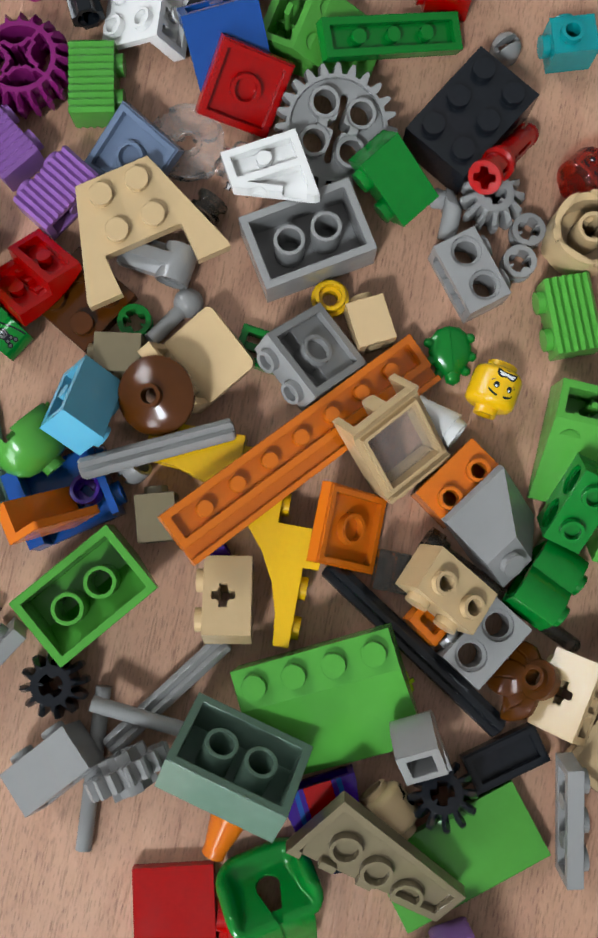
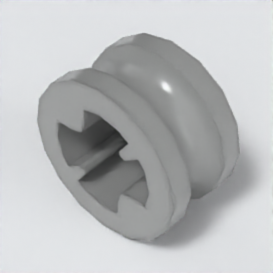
M534 213L521 214L509 228V243L512 246L521 244L530 247L532 250L535 249L545 236V223L541 217ZM525 225L532 228L531 234L535 233L528 240L521 237L523 231L518 232Z
M521 244L514 245L507 249L501 258L499 268L506 272L511 283L524 282L534 272L537 266V257L530 247ZM516 256L523 259L522 265H527L520 272L512 269L514 263L509 264V261H513Z

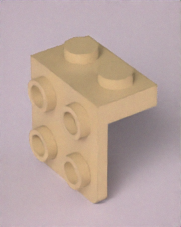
M204 307L164 344L148 341L137 351L142 358L151 355L172 358L188 371L195 388V404L191 414L202 413L255 367L254 358L218 312L211 307Z

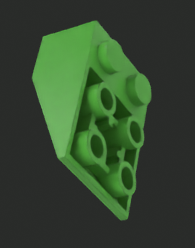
M271 0L263 19L270 53L295 64L293 74L304 77L305 71L309 69L315 77H318V68L320 64H323L316 28L318 20L321 17L360 16L366 14L347 0ZM377 60L340 62L342 74H347L351 66L356 65V78L361 79L366 72H369L371 77ZM337 62L324 63L329 74L332 73Z
M564 377L550 388L527 498L547 502L577 453L598 462V385Z

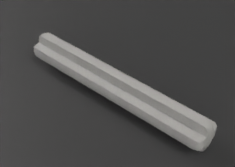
M226 418L81 457L77 461L79 473L82 478L88 480L230 442L236 439L234 424L231 419Z
M205 644L137 708L158 714L165 712L230 652L231 644ZM122 721L104 737L103 743L114 754L128 746L146 728Z

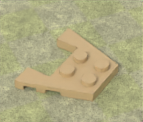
M144 156L75 186L86 298L91 311L124 298L108 260L169 233L183 229L199 264L231 250L228 240L148 156Z

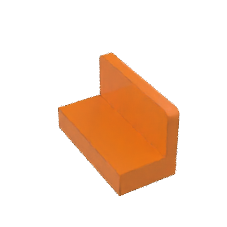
M70 486L2 502L0 504V522L11 546L75 528L100 513L98 505L79 509L77 503L70 496Z

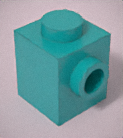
M566 13L549 19L543 34L539 35L537 40V55L539 59H543L545 74L589 69L598 54V31L595 13L575 16Z

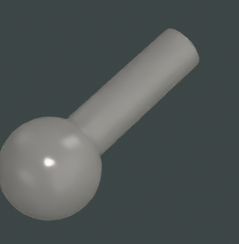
M184 288L177 292L173 301L174 307L144 335L147 342L160 343L184 318H193L200 312L204 306L201 294L192 288Z

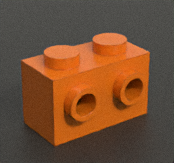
M470 438L411 497L443 529L447 528L441 519L499 464L473 438Z

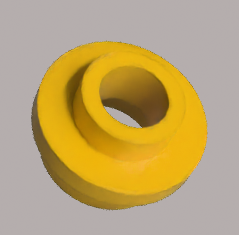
M324 280L314 287L311 294V304L313 307L321 303L330 316L335 318L344 313L345 304L349 303V293L342 283L336 280ZM326 295H333L336 297L337 302L334 305H326L323 302V298Z

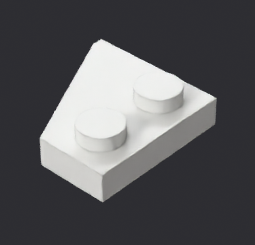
M296 129L220 152L222 163L234 195L305 203L320 202V193Z

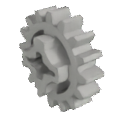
M141 740L118 750L113 755L98 763L100 772L83 783L90 801L96 803L112 796L114 802L117 803L145 791L158 778V772L161 770L170 750L167 741H160L157 744L154 743L146 747L144 740Z

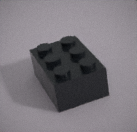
M480 46L405 128L403 141L417 163L446 188L454 191L457 196L463 184L468 181V170L471 165L478 159H481L487 149L500 145L526 120L539 94Z

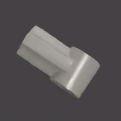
M153 240L117 257L119 266L154 276L160 283L179 290L188 288L197 262L191 246L176 240H168L167 243Z

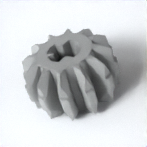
M506 179L500 188L490 195L477 193L472 189L469 181L465 182L461 188L463 196L459 200L461 209L467 210L463 215V222L474 220L476 222L474 226L477 231H480L484 225L487 227L490 235L495 234L498 226L504 231L509 229L513 223L512 219L515 220L522 213L520 205L525 199V193L517 191L520 179L511 181Z

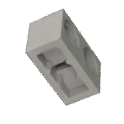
M475 226L433 246L428 257V261L463 324L502 305L511 294V283L508 275L502 268L498 269L491 257L492 248L489 241L484 235H479ZM465 252L470 256L471 263L459 262L454 253ZM473 285H484L489 291V296L481 297L477 295L473 290Z
M496 597L474 635L458 631L454 635L447 633L439 642L442 647L436 653L472 687L479 691L530 634L532 629ZM497 613L502 620V627L498 633L490 635L486 631L485 622L489 615ZM466 643H472L476 649L474 660L468 664H461L458 658L459 649Z

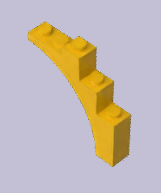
M184 424L181 428H179V429L176 430L175 432L182 431V430L189 429V428H193V427H196V426H191V425H185V424ZM236 434V439L233 441L153 463L180 470L204 483L252 447L247 446L248 440L246 435ZM149 435V436H148V439H152V438L159 437V436H151V435ZM289 494L248 525L263 553L272 583L275 610L272 646L287 649L290 639L298 640L302 617L294 614L297 600L305 601L309 577L301 576L302 570L305 568L319 571L320 567L319 563L306 561L313 529L279 523L280 516L288 517L292 494Z

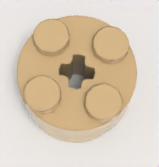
M598 189L570 195L564 200L546 225L541 253L549 264L562 275L588 271L590 279L598 276Z

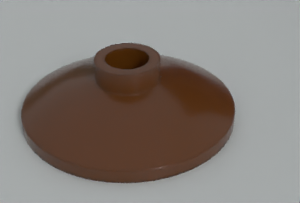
M160 355L143 357L130 365L121 378L118 388L119 407L125 420L134 429L143 434L162 436L173 433L187 422L193 411L195 388L188 371L172 358ZM149 388H153L156 393V398L152 403H149L146 399V392Z

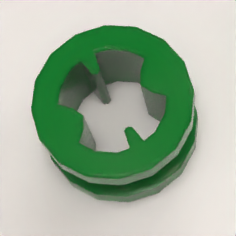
M135 303L128 304L120 310L117 317V325L121 332L142 333L144 336L154 327V320L147 308ZM136 314L140 319L146 320L145 324L140 323L142 329L134 331L131 326H126L127 322L131 323L130 317Z

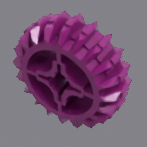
M20 12L17 20L14 21L5 14V23L0 25V65L3 60L5 61L0 69L2 72L0 75V105L7 104L14 113L18 111L20 116L27 119L29 112L32 110L41 117L42 108L45 106L55 111L54 100L57 98L66 101L64 89H68L69 47L66 38L60 31H56L55 26L50 21L43 23L36 14L29 21L22 12ZM50 54L48 68L43 72L42 68L46 64L45 58Z

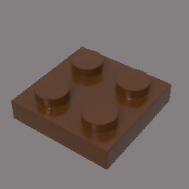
M79 246L71 255L81 263V272L62 297L42 315L87 354L88 344L94 341V331L109 332L117 323L120 310L128 304H134L138 298L116 278L124 298L91 311L87 304L82 250Z

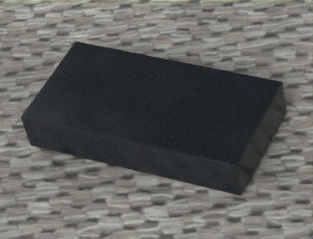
M528 722L459 754L467 773L473 776L472 784L478 790L479 795L551 761L535 726Z

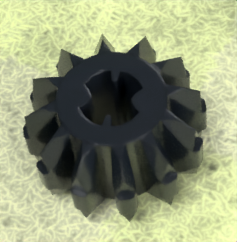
M48 652L46 658L41 654L35 655L32 658L35 668L27 667L22 671V675L31 680V682L21 685L19 689L24 693L31 691L32 697L27 699L25 706L29 708L39 703L38 716L44 717L51 710L55 719L62 718L65 709L71 713L79 709L77 699L84 700L89 695V692L80 685L90 682L91 676L88 674L79 675L78 670L86 665L85 661L79 660L72 665L71 659L60 668ZM59 676L62 684L56 690L51 689L49 683L54 681L52 678Z
M457 762L451 765L452 771H449L448 775L412 784L422 791L408 794L409 801L423 803L414 810L417 819L430 813L426 827L431 831L435 828L438 819L442 820L443 832L449 834L451 832L449 820L453 818L457 825L463 829L466 827V822L460 812L463 811L471 816H475L477 812L473 805L465 802V800H475L479 797L478 790L464 789L473 781V776L467 773L457 779L460 771V764ZM445 786L448 789V793L452 791L455 793V797L448 798L447 806H440L438 799L432 800V795L439 794V787Z

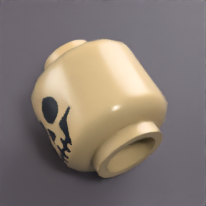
M382 778L374 782L362 793L359 798L362 805L406 840L416 832L417 826L414 823L417 818L415 817L414 810L418 805L408 800L409 793L401 783L394 780L386 782Z

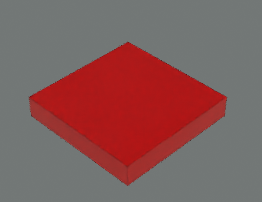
M221 33L195 111L213 120L261 138H267L276 116V110L281 104L282 96L294 71L295 64Z
M215 861L134 864L132 868L134 938H218L216 931Z

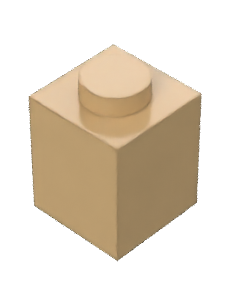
M364 292L353 296L350 299V303L345 304L344 318L352 343L361 355H365L394 345L397 335L384 294L372 296L371 292Z

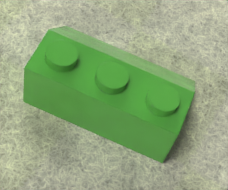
M106 524L12 600L9 605L61 668L154 592L158 585L138 553L115 525Z

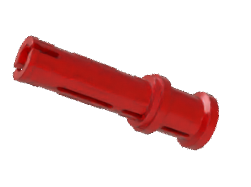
M522 123L500 145L487 149L482 158L475 161L468 170L467 177L472 189L483 195H490L496 192L503 184V181L513 174L516 162L538 140L539 133L536 126L528 123L525 127V123Z

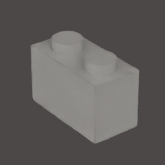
M80 720L66 725L63 721H59L50 726L41 734L43 741L34 748L32 745H29L10 758L13 765L0 774L1 779L25 818L46 808L98 767V763L105 759Z

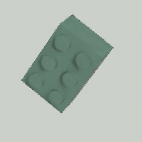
M199 692L164 760L154 786L272 843L288 818L313 746Z

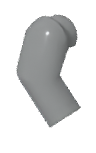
M435 188L439 197L430 204V207L441 209L442 213L437 239L447 240L458 233L462 209L454 191L446 188V190Z

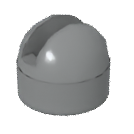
M509 31L500 33L493 40L489 53L506 67L512 66L517 61L521 52V42L515 33ZM504 44H509L505 46L501 51L498 48Z
M148 463L118 471L117 474L119 477L123 475L127 479L125 481L126 484L135 485L144 481L151 474L152 466Z

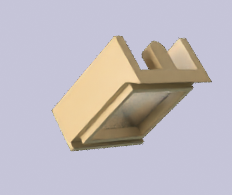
M395 373L388 377L396 395L387 402L375 395L366 397L362 401V405L369 416L360 423L352 426L340 417L332 421L370 489L391 505L399 498L404 497L409 490L429 474L435 472L439 466L452 457L447 452L418 394L419 385Z

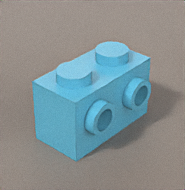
M85 355L63 374L40 429L79 456L93 445L99 447L108 438L111 432V427L108 424L111 417L119 409L118 388L121 380Z

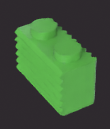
M114 39L69 40L68 112L77 128H104L108 125L122 101L127 102L125 90L120 89V78H126L127 74L125 55L118 52Z
M585 271L583 273L543 279L532 294V307L534 313L541 317L543 327L539 332V341L542 351L548 352L549 361L597 353L598 313L589 272Z

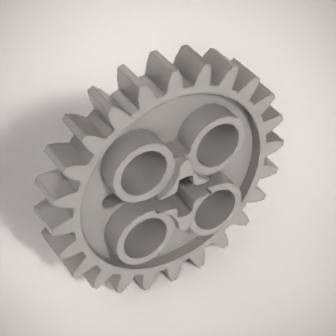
M337 62L332 73L329 74L323 63L318 68V77H315L307 69L304 73L305 85L299 80L294 79L291 86L296 95L284 92L282 100L289 107H278L275 113L284 119V122L275 124L274 131L282 133L296 129L318 188L325 186L326 183L331 184L349 177L353 187L354 179L352 174L355 170L350 164L341 159L340 147L342 145L353 147L357 153L382 130L398 132L397 128L388 126V121L396 116V112L385 111L384 106L391 100V97H378L377 93L382 87L381 82L373 87L367 85L370 78L369 72H366L361 79L356 78V65H352L347 74H342L341 64ZM325 96L328 98L332 106L331 112L324 114L317 111L313 103L314 97ZM341 96H346L347 103L338 129L344 133H341L335 139L332 147L330 163H325V153L333 134V130L329 127L338 116ZM357 107L364 110L367 116L366 125H357L352 121L350 116L351 108ZM310 133L318 136L321 141V150L316 153L308 151L303 144L304 135Z

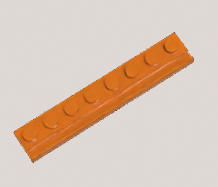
M408 334L157 516V518L179 548L186 554L190 563L195 566L345 453L348 449L332 421L340 417L352 426H356L369 416L362 405V401L366 397L375 395L387 402L396 395L388 377L395 373L419 385V396L439 382L441 378L439 375H435L430 368L431 363L411 334Z

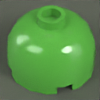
M48 401L46 404L42 403L10 427L12 431L6 436L7 442L0 438V468L8 474L19 478H31L43 471L48 477L66 461L61 456L66 446L40 429L50 405Z

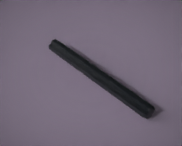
M329 565L324 568L321 573L322 577L375 627L387 623L392 624L399 650L489 736L494 737L503 730L506 721L500 718V713L350 570Z

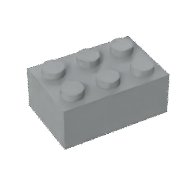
M349 177L318 188L320 193V202L318 203L285 200L238 217L242 239L268 303L315 286L324 280H331L374 263L377 246Z

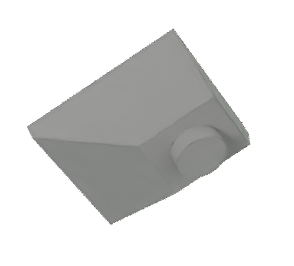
M499 464L441 520L473 564L504 588L532 561L534 514L506 469Z

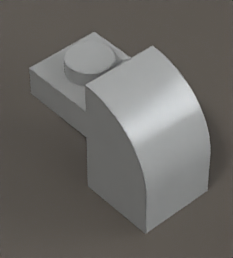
M432 710L390 721L389 729L395 761L407 786L449 774V771H452L450 759Z

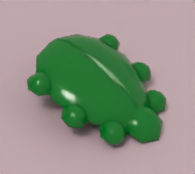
M446 326L437 330L431 338H426L423 342L424 346L429 348L428 353L430 356L427 359L431 366H435V375H439L440 378L444 376L445 382L449 385L454 386L460 382V374L462 376L470 374V368L467 364L468 362H474L476 359V354L471 351V343L475 341V336L472 333L467 334L459 327Z

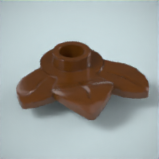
M522 641L509 656V659L497 669L486 684L493 692L503 696L500 718L505 721L515 722L530 717L534 713L539 701L554 697L560 689L561 679L555 666L541 658L536 646L527 641ZM540 674V680H539V682L536 684V679H537L538 675Z

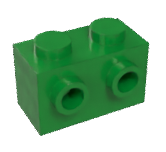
M382 130L348 160L355 170L352 174L355 183L365 193L370 192L376 201L373 205L374 210L386 223L391 221L404 227L439 197L398 132Z

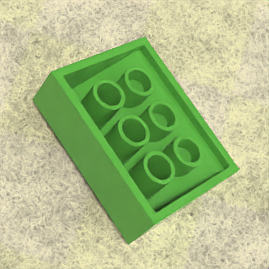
M391 623L245 663L230 672L242 713L313 746L303 775L392 752L393 747L389 729L390 721L418 714Z

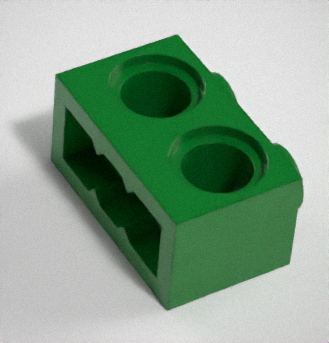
M577 453L537 516L544 538L577 554L581 552L598 526V462Z

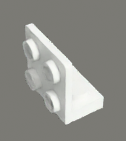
M108 0L102 40L114 39L118 50L150 42L173 62L184 60L186 57L187 41L176 8L186 6L189 0Z

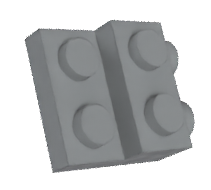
M321 303L316 304L266 333L254 349L258 353L257 362L260 368L266 373H273L282 384L281 393L284 399L292 405L297 404L302 411L367 364Z

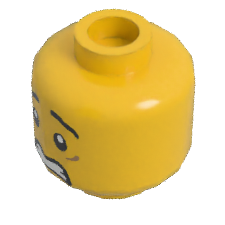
M489 359L487 363L476 366L465 392L466 400L474 407V414L485 419L494 420L496 415H507L512 412L522 388V380L516 374L517 368L498 359Z

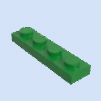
M458 11L321 17L316 23L322 63L456 55L463 50Z

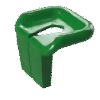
M278 837L272 843L267 841L229 858L219 869L215 882L216 893L227 928L233 938H317L315 914L321 909L324 900L322 884L311 858L301 855L298 859L286 853V841L290 837ZM267 876H273L280 882L282 908L270 912L256 890L258 882Z

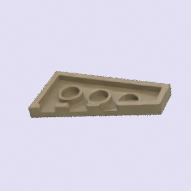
M346 791L341 792L286 841L287 854L298 859L301 855L307 856L317 861V868L330 874H334L336 870L355 878V885L368 891L379 889L388 893L390 901L436 922L466 899L462 883Z

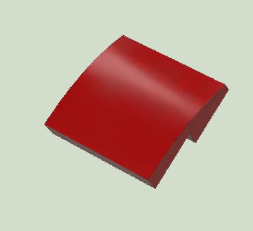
M40 229L7 247L12 260L0 266V304L24 327L53 306L69 289L82 270L81 263Z

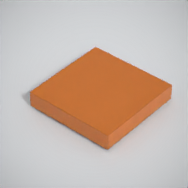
M322 481L306 561L373 575L387 501L372 493L335 482Z

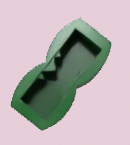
M543 538L533 547L532 561L514 578L505 592L502 602L539 631L552 626L558 627L570 612L567 604L571 595L578 594L587 582L588 577L584 574L589 562L575 552Z

